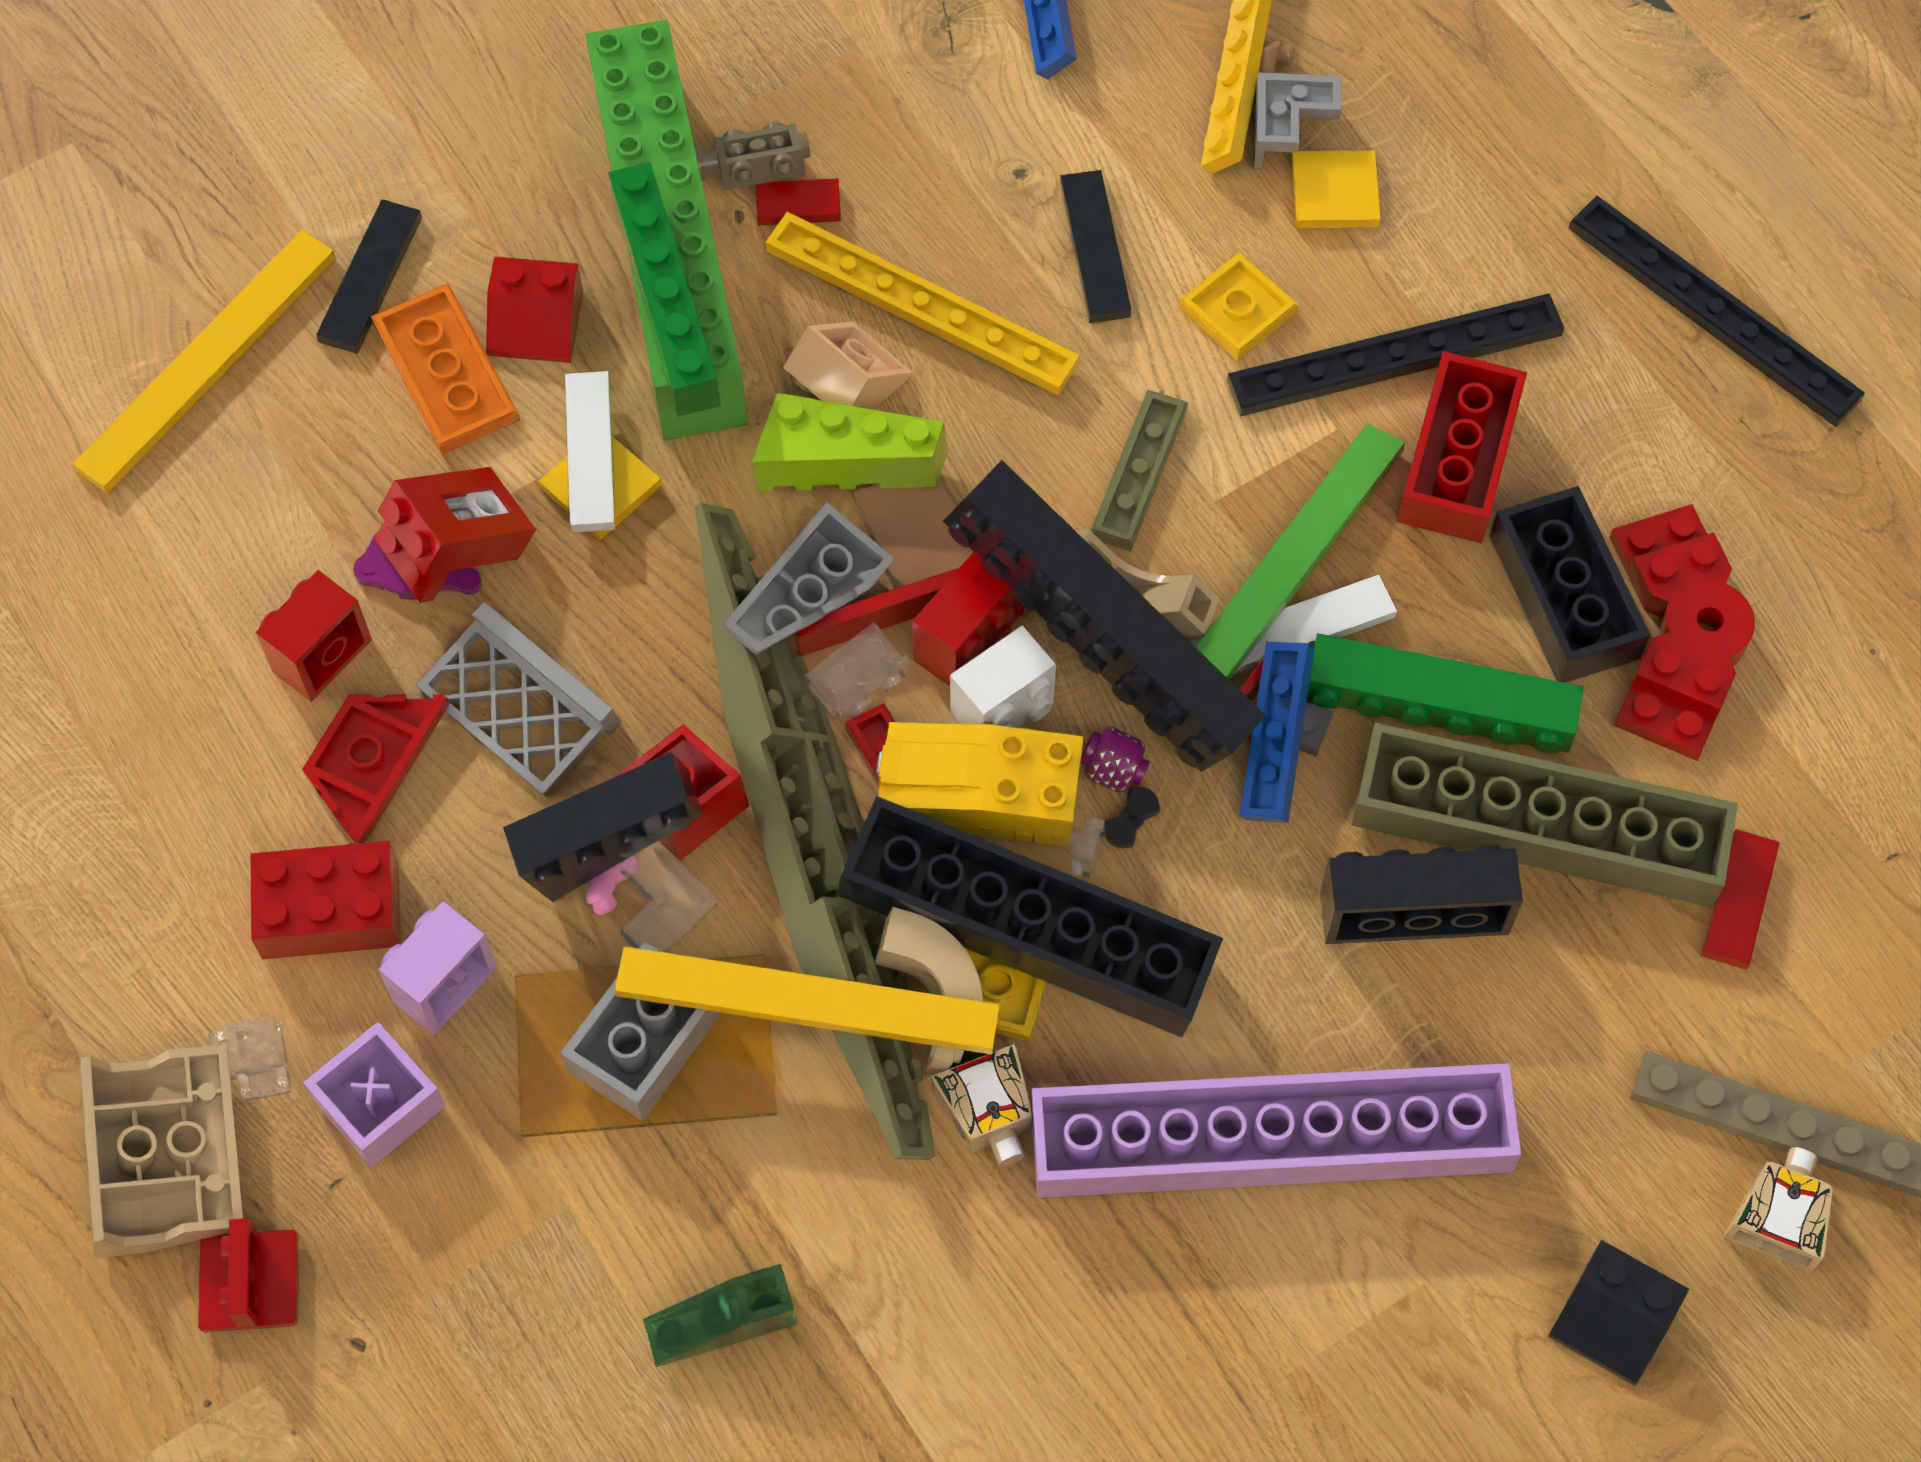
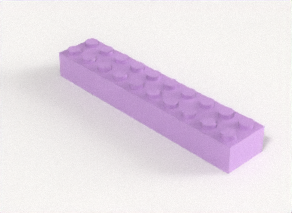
M1509 1063L1032 1088L1031 1095L1037 1198L1512 1173L1521 1157Z

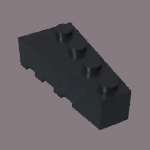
M670 752L504 826L503 829L518 875L551 902H554L672 832L686 828L691 821L702 816L703 813L686 766Z

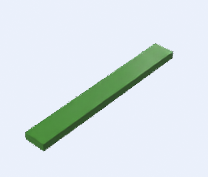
M1367 423L1196 645V648L1229 680L1403 453L1405 442Z

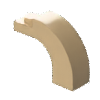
M1089 529L1076 530L1184 637L1204 636L1206 634L1220 598L1195 574L1164 576L1140 570L1119 558Z
M893 907L885 920L875 964L912 975L922 982L931 994L983 1002L982 987L977 970L969 954L959 941L936 922L922 915ZM932 1045L926 1071L938 1074L948 1070L952 1063L959 1064L964 1050Z

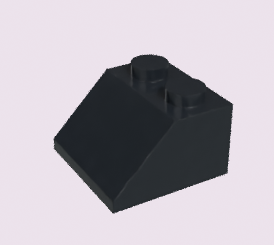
M1601 1239L1548 1337L1636 1386L1672 1324L1689 1288Z

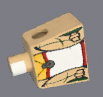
M1014 1044L992 1052V1055L987 1054L931 1076V1092L934 1099L970 1153H975L991 1146L999 1167L1013 1165L1025 1157L1017 1136L1032 1129V1112L1018 1052Z
M1793 1147L1789 1149L1784 1166L1767 1161L1725 1232L1724 1238L1812 1272L1823 1260L1825 1254L1833 1192L1832 1186L1829 1183L1812 1177L1818 1157L1806 1149Z

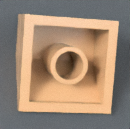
M854 321L807 326L783 367L795 377L794 381L797 386L806 392L816 395L822 401L875 409L903 385L913 373Z

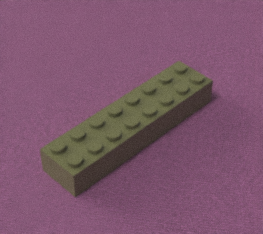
M1375 723L1367 751L1352 826L1462 851H1474L1476 848L1484 845H1499L1502 849H1516L1518 863L1713 907L1725 886L1738 803Z

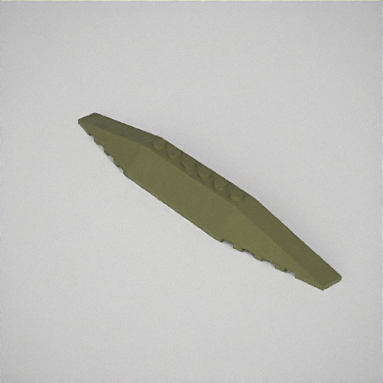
M699 503L695 507L725 722L798 963L803 973L807 975L908 990L906 977L899 975L898 970L875 964L885 920L888 916L837 896L841 874L863 825L825 705L820 695L812 696L804 679L809 674L801 655L793 656L786 639L755 655L722 628L725 621L763 577L757 578L750 564L755 556L734 511L728 508ZM832 1030L895 1159L930 1160L935 1157L927 1102L919 1100L917 1083L923 1080L920 1061L912 1059L910 1042Z

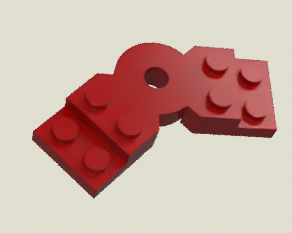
M1693 504L1613 528L1609 538L1644 611L1662 617L1661 635L1652 638L1613 726L1698 761L1735 678L1736 671L1733 666L1743 657L1753 636L1755 617L1747 599L1737 589L1726 584L1732 567L1715 533L1707 534ZM1699 623L1708 624L1715 631H1707L1700 627Z

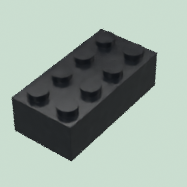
M1579 486L1498 510L1489 535L1556 681L1566 683L1641 659L1650 638V633Z
M1484 845L1476 848L1474 851L1457 852L1451 847H1439L1430 850L1428 853L1410 854L1407 850L1402 849L1390 850L1377 856H1363L1359 852L1341 853L1335 858H1329L1320 891L1325 944L1509 935L1523 902L1516 849H1502L1499 845Z

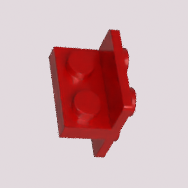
M249 1218L229 1219V1234L200 1239L198 1328L201 1332L290 1327L297 1324L299 1235L295 1230L258 1232Z

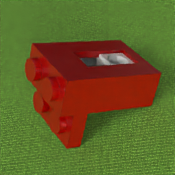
M484 467L394 480L378 509L379 514L384 519V523L374 539L419 603L435 599L449 573L453 570L518 560L535 533L536 528L492 468Z

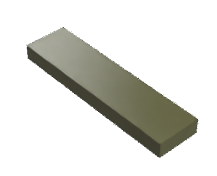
M1147 390L1091 529V532L1103 543L1132 551L1186 415L1188 402Z

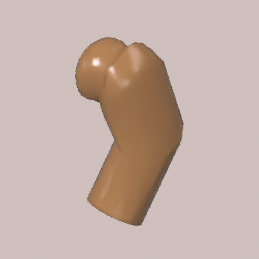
M1274 40L1263 47L1259 72L1274 73L1277 64H1282L1283 66L1291 65L1295 50L1294 46L1289 43L1283 44L1282 40Z

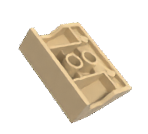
M227 1045L169 1049L150 1060L111 1064L91 1056L81 1057V1087L94 1259L143 1254L229 1233V1219H243Z

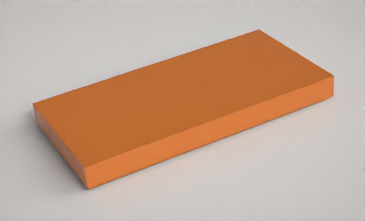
M449 283L371 316L377 333L441 455L520 420L518 411Z

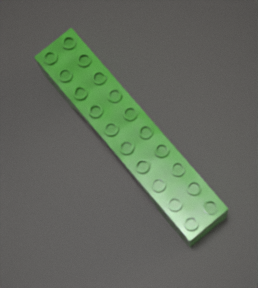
M668 19L585 33L611 171L651 162L718 382L721 406L677 417L628 253L663 440L747 426L742 372Z

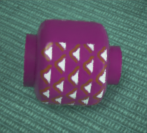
M1106 727L1101 733L1096 731L1092 733L1081 756L1080 764L1085 766L1084 774L1088 780L1114 792L1122 793L1128 789L1131 783L1138 786L1141 784L1150 761L1143 758L1145 753L1143 741L1114 727Z

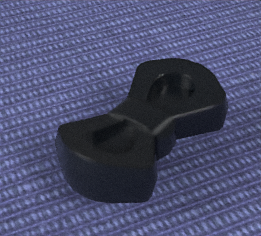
M1143 787L1130 788L1127 793L1128 806L1122 810L1121 815L1103 822V834L1106 840L1114 847L1131 848L1135 843L1137 830L1144 824V821L1159 814L1160 805L1158 798L1150 789Z

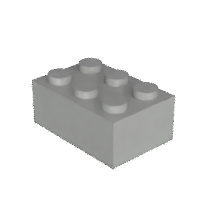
M645 941L639 947V949L661 952ZM616 978L560 1054L567 1073L636 1118L644 1121L722 1013L617 997L614 991Z

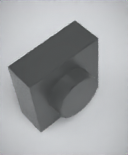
M1306 702L1300 751L1317 757L1334 711Z

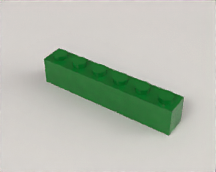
M651 162L610 171L608 175L613 203L677 417L719 407L721 405L716 373Z
M1317 633L1307 700L1313 701L1315 705L1327 709L1342 707L1357 710L1366 717L1377 718L1387 716L1401 719L1404 723L1411 726L1431 725L1446 728L1447 731L1455 735L1476 734L1490 737L1493 741L1500 744L1521 743L1535 746L1544 753L1555 754L1559 752L1569 753L1577 732L1584 686Z

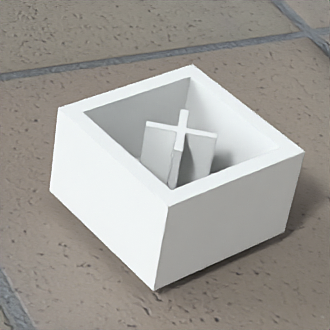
M1022 625L950 675V714L959 724H989L1019 728L1029 720L1036 722L1043 718L1054 704L1056 664Z

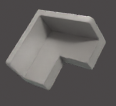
M1258 72L1254 98L1253 168L1262 169L1264 151L1298 153L1299 118L1339 120L1341 112L1340 75Z

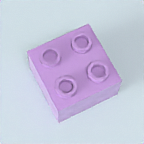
M443 901L434 911L428 910L418 919L414 926V932L402 945L396 944L386 953L378 971L393 1003L432 1035H435L496 970L497 966L485 934Z
M379 1022L374 1024L303 1082L313 1102L371 1168L446 1107L438 1088Z

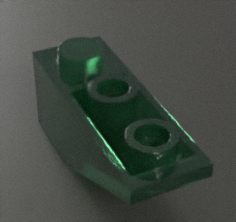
M781 1264L734 1277L643 1319L656 1367L797 1325L795 1309Z

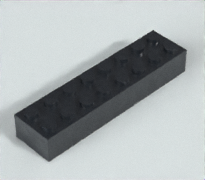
M1003 460L942 521L949 527V534L958 544L963 547H969L982 559V566L991 576L1002 579L1014 590L1015 598L1023 607L1031 611L1035 610L1047 622L1046 626L1055 638L1062 642H1068L1080 654L1079 659L1087 669L1096 674L1100 673L1112 685V691L1119 700L1127 705H1133L1145 717V724L1151 731L1159 736H1165L1177 748L1178 756L1187 765L1198 768L1202 772L1230 756L1265 718L1266 715Z
M876 796L841 874L837 896L886 916L889 915L893 907L922 915L945 928L968 950L1179 1037H1183L1193 1019L1223 938L879 796Z

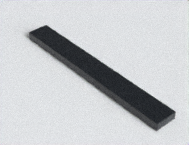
M1598 195L1571 220L1569 230L1833 426L1837 427L1862 401L1865 395L1864 391Z
M1549 293L1228 373L1227 383L1241 417L1439 367L1443 351L1476 358L1559 337L1563 334L1564 326Z

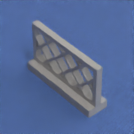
M483 602L472 614L476 620L416 686L427 697L433 699V694L439 693L432 687L444 674L459 673L460 694L444 695L450 703L445 712L543 796L547 797L605 732L611 735L622 722L610 706L487 603ZM479 636L490 644V661L467 663V649ZM498 652L507 659L498 660ZM517 667L521 670L522 687L499 690L498 669ZM490 670L491 690L468 693L467 672ZM529 678L539 686H530ZM549 694L553 697L554 714L530 717V695ZM522 696L523 717L499 720V699ZM491 699V721L472 722L468 719V702ZM451 703H460V711ZM561 705L571 713L561 714ZM581 721L590 728L579 742L562 744V722ZM554 723L555 745L531 747V725ZM523 726V748L503 749L500 746V729ZM492 729V738L482 730ZM564 752H569V753L563 758V753H564ZM555 753V768L542 782L532 773V756ZM524 756V766L514 757Z

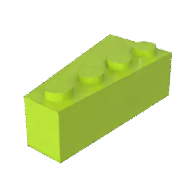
M777 393L752 461L758 492H774V487L795 486V491H813V486L839 485L840 490H856L857 486L861 484H879L880 488L937 487L948 454L945 426L943 421Z

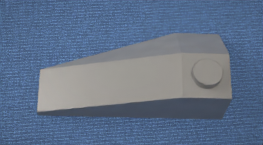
M826 502L725 621L722 628L755 655H758L868 592L895 558Z

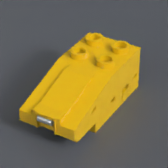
M889 722L886 745H883V750L879 752L876 770V775L879 776L878 786H880L878 796L971 835L1013 840L1015 836V841L1032 843L1034 839V843L1069 848L1084 736L989 724Z

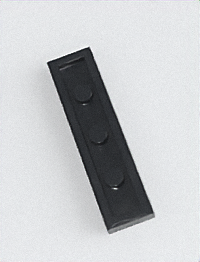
M1095 170L1060 175V186L1089 323L1131 318V305L1102 171Z
M381 199L316 334L319 343L358 354L373 323L371 316L378 313L422 220L420 210Z

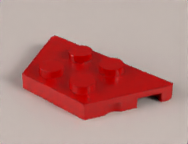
M349 694L302 768L305 776L354 844L367 841L450 705L446 696L433 694V699H407L405 694H387L379 698L373 697L370 694Z

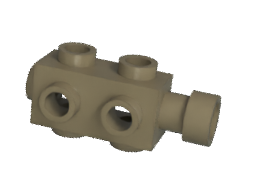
M771 122L762 130L746 133L738 129H732L727 131L723 137L713 138L715 149L700 151L699 147L695 148L701 181H705V176L720 174L724 190L745 188L750 185L805 176L803 158L810 157L806 132L798 134L795 124L784 125L780 122Z

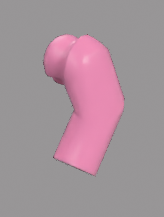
M632 856L590 880L585 896L587 904H592L596 914L604 915L615 909L617 901L613 897L612 892L616 884L639 872Z

